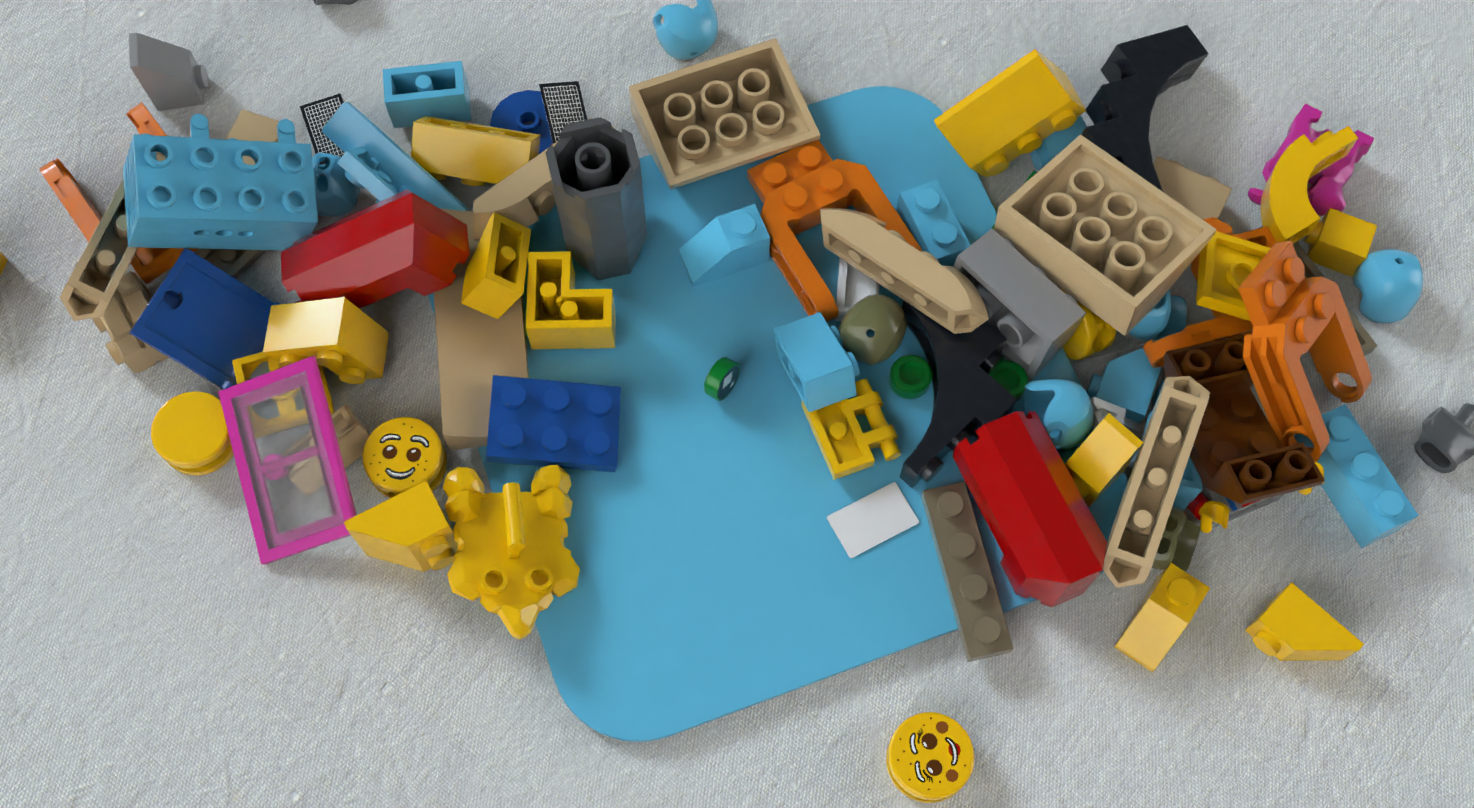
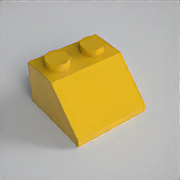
M427 481L344 521L346 529L367 556L422 572L429 569H443L455 560L454 554L457 551L458 544L454 541L453 530Z

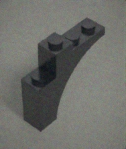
M903 300L902 309L906 315L907 327L916 337L931 367L933 385L931 423L917 448L903 463L899 476L906 484L913 488L921 479L929 482L944 466L941 459L951 450L954 452L956 445L960 441L967 438L969 442L973 436L979 439L976 433L977 429L989 422L1011 414L1017 399L989 375L1004 360L1001 352L1007 338L987 321L972 332L954 334Z

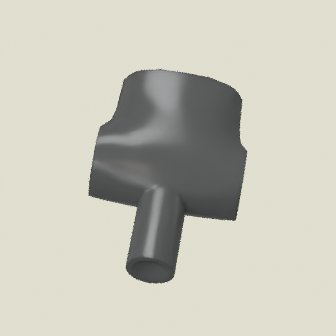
M1464 404L1455 416L1445 408L1439 407L1423 421L1422 432L1414 448L1423 462L1435 471L1450 473L1460 463L1474 455V434L1468 429L1474 421V405Z

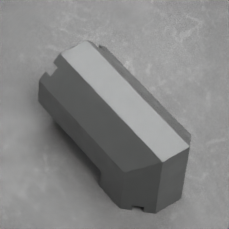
M601 117L566 124L559 133V141L554 147L551 144L545 152L566 250L571 251L572 258L597 280L630 274L648 236L641 167L633 135L624 129L620 132L612 128L611 122Z

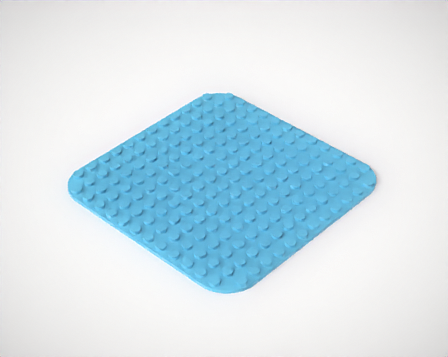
M874 86L853 90L807 105L820 132L819 141L833 161L842 159L866 165L895 210L901 191L937 179L971 245L995 224L997 213L977 172L968 167L937 128L934 119L943 114V112L931 101L905 89ZM786 151L671 190L652 156L648 155L639 158L648 236L631 273L597 280L572 258L575 271V289L613 290L616 309L615 348L531 349L526 331L527 259L522 297L529 378L621 387L616 471L606 472L562 468L570 475L572 485L567 495L573 502L571 516L564 518L568 525V537L564 539V545L571 551L572 558L580 568L578 585L561 597L553 595L554 599L549 607L540 611L535 621L554 681L565 704L581 722L596 732L613 739L629 742H649L667 738L958 630L921 494L923 490L965 482L952 457L954 453L952 450L941 459L944 466L929 482L921 479L911 488L899 477L903 463L923 439L931 423L933 411L932 380L927 392L916 399H905L898 396L889 384L891 367L898 358L905 355H916L927 362L914 334L907 327L899 348L884 362L868 365L857 361L860 374L855 377V382L868 379L872 390L879 393L883 402L881 410L888 425L894 426L899 437L896 443L901 455L894 460L886 461L880 448L870 449L875 459L873 466L833 480L801 406L802 399L778 359L773 330L782 325L808 317V314L770 254L769 261L694 287L679 254V249L716 216L752 204H756L761 214L764 204L747 179V170ZM555 204L550 212L540 215L537 222L527 227L531 229L528 252L567 251ZM850 205V206L847 208V209H850V210H855V208L853 207V205ZM820 223L795 235V237L829 288L836 302L840 257L824 247L822 224ZM879 284V295H885L896 300L902 307L903 299ZM434 293L428 296L435 315ZM834 318L827 322L829 327L834 325L839 331L841 321H836ZM872 329L867 330L869 337L874 336L875 333ZM1063 347L1032 381L1065 379L1081 385ZM727 357L740 364V374L730 394L724 400L718 401L705 393L704 383L715 362L720 358ZM1023 395L1022 398L1016 402L1012 410V413L1016 411H1023L1025 416L1027 417L1024 407ZM859 414L856 416L863 433L872 430L866 415ZM1092 425V427H1091V430H1090L1088 436H1089V435L1091 434V432L1094 430L1093 425ZM973 436L969 444L971 445L978 439ZM1083 442L1071 449H1056L1064 464ZM487 446L478 447L493 493L503 492L502 486L510 482L520 484L521 492H531V482L535 472L545 467L485 462ZM1124 472L1090 507L1088 506L1107 542L1128 483ZM896 482L918 518L919 523L853 558H849L828 522L827 516ZM966 484L1003 613L1037 601V599L1032 597L1027 599L1015 594L1000 565L1003 553Z

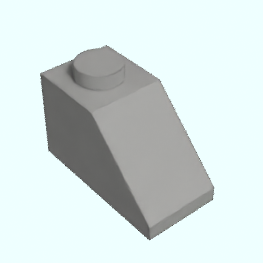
M137 32L129 33L130 68L157 111L204 104L203 89L208 88L207 72L203 65L197 64L190 50Z

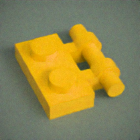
M868 379L855 382L857 393L855 398L845 399L812 412L807 410L802 401L801 406L833 480L873 466L875 459L870 449L880 448L886 461L894 460L901 455L896 440L899 438L893 425H888L881 410L883 406L881 397L877 391L872 390ZM857 415H866L872 429L871 431L862 432L856 419Z

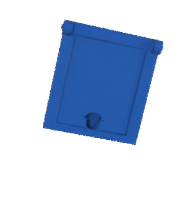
M185 248L129 334L223 390L237 385L232 360L262 352L271 306L280 305V303L270 301Z

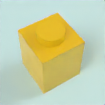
M1330 208L1322 220L1317 223L1311 234L1305 237L1304 242L1310 244L1307 255L1318 265L1352 277L1357 267L1367 259L1377 225Z

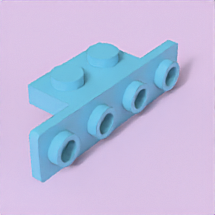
M350 102L342 103L323 127L322 132L345 152L337 163L346 171V178L355 186L361 189L366 188L377 198L376 203L408 189L438 208L468 211V208Z

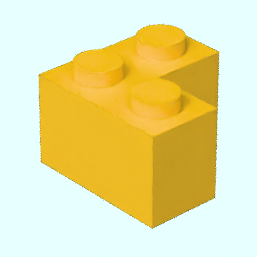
M571 251L528 252L526 331L531 349L615 348L616 309L613 290L575 289V271Z
M345 297L272 305L263 353L277 361L281 368L308 357L316 356L318 366L327 367L337 374L341 381L349 384H362L366 379L383 378L389 332Z

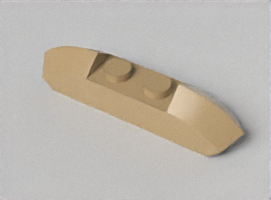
M547 149L473 201L474 241H480L486 225L494 212L525 227H529L539 220L538 217L540 215H545L551 211L555 205V199L545 153Z
M156 151L158 161L166 159L161 152ZM124 178L60 295L61 301L74 321L103 316L139 248L128 247Z
M820 209L823 242L826 249L952 333L972 332L989 319L986 306L978 290L955 267L942 266L932 254L926 251L920 252L908 244L898 232L886 230L885 226L887 223L874 216L850 209Z
M1190 376L1166 377L1142 439L1144 443L1138 451L1108 538L1103 571L1116 588L1145 583L1152 568L1209 400L1210 392Z

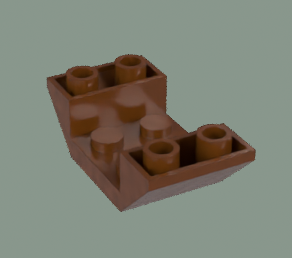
M1244 335L1171 350L1165 353V379L1166 377L1190 376L1210 392L1209 400L1190 453V458L1207 489L1242 505L1322 485L1325 480L1304 442L1282 447L1250 389L1253 381L1243 359Z

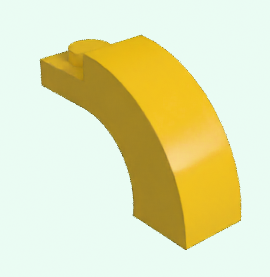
M1349 126L1335 134L1331 130L1327 131L1314 140L1313 143L1303 134L1288 146L1279 158L1264 187L1260 207L1262 226H1268L1276 243L1292 241L1295 244L1311 234L1321 219L1310 204L1307 193L1308 180L1348 155L1358 139Z

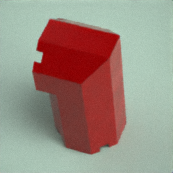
M407 189L292 243V246L287 247L281 252V279L287 292L295 290L301 299L295 303L345 297L360 309L407 288L427 296L451 286L457 274L452 272L458 262L464 265L470 255L467 224Z
M1016 411L983 425L976 430L979 439L971 445L967 438L963 439L956 445L952 457L1003 553L1000 565L1015 594L1027 599L1029 597L1041 601L1040 604L1051 608L1082 595L1103 570L1107 541L1036 411H1029L1027 417L1023 411Z

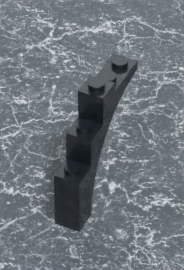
M1188 25L1116 45L1100 70L1109 83L1101 85L1086 108V113L1094 125L1086 127L1081 134L1162 192L1164 191L1152 162L1149 142L1150 116L1155 100L1168 88L1190 79L1209 54Z

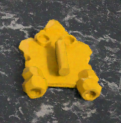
M548 465L535 472L531 482V492H521L520 484L510 482L502 486L503 492L485 493L484 484L474 469L457 467L447 474L443 484V490L449 497L444 506L449 521L456 522L453 528L454 541L458 544L457 551L454 554L455 560L447 573L452 593L471 601L480 598V603L488 612L500 616L512 637L521 640L531 633L539 612L549 607L554 599L553 595L561 597L578 585L580 568L572 558L571 551L564 545V539L568 537V525L564 518L571 516L573 503L567 495L572 485L570 475L559 465Z

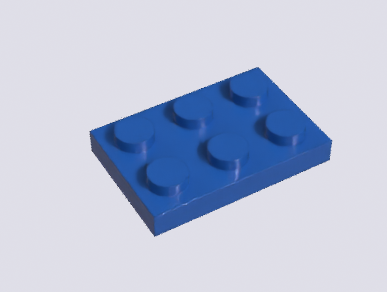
M493 375L485 462L532 466L559 465L561 468L615 472L618 460L621 387Z

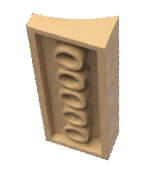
M442 209L467 224L470 253L464 265L458 262L452 271L457 274L452 285L434 292L442 434L449 450L487 446L493 375L529 378L522 296L499 319L461 304L465 271L479 241L473 240V211Z

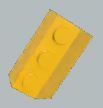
M1034 49L935 118L934 122L968 167L987 178L1006 170L1009 162L1021 154H1027L1039 148L1043 142L1042 140L1054 132L1062 131L1072 126L1076 122L1077 117L1086 112V109L1066 73L1038 50Z

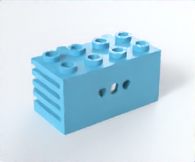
M194 114L190 119L191 137L154 136L146 133L141 135L133 134V141H131L123 166L128 247L284 250L292 246V243L311 234L318 223L311 144L296 143L295 126L288 119H282L277 124L278 142L247 141L234 138L210 139L208 119L202 114ZM156 151L161 152L166 159L158 161ZM243 156L251 157L255 164L248 165L244 163Z

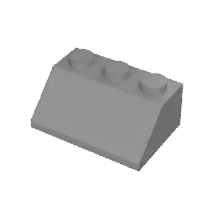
M993 228L956 258L953 267L963 273L978 290L987 309L989 318L987 322L1007 338L1001 352L1004 359L1019 364L1025 370L1028 381L1031 382L1073 336L1086 312L1079 307L1078 302L1072 296L1065 294L1048 279L1046 273L1041 268L1030 263L1017 251L1011 241L1001 237Z

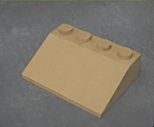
M776 38L629 86L631 113L644 144L670 190L819 140L821 136Z
M1081 134L998 207L994 230L1001 237L1011 241L1021 255L1034 266L1041 268L1050 281L1124 336L1156 306L1211 240L1217 230Z

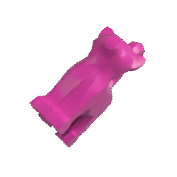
M1305 103L1291 123L1286 139L1276 154L1265 163L1262 173L1266 182L1281 155L1297 138L1305 134L1309 141L1313 143L1319 136L1330 131L1327 128L1324 131H1316L1311 127L1312 123H1318L1323 113L1322 111ZM1359 130L1355 131L1354 133L1358 139L1348 155L1308 180V183L1312 185L1307 189L1308 198L1319 216L1325 215L1330 208L1343 212L1346 202L1343 197L1342 188L1352 176L1354 164L1358 163L1362 156L1368 153L1374 141L1373 137ZM1250 188L1248 190V197L1255 204L1261 205L1263 190Z

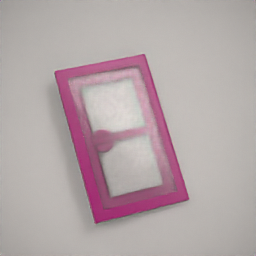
M316 356L308 357L218 391L261 565L269 564L351 536L346 529L344 521L357 514Z

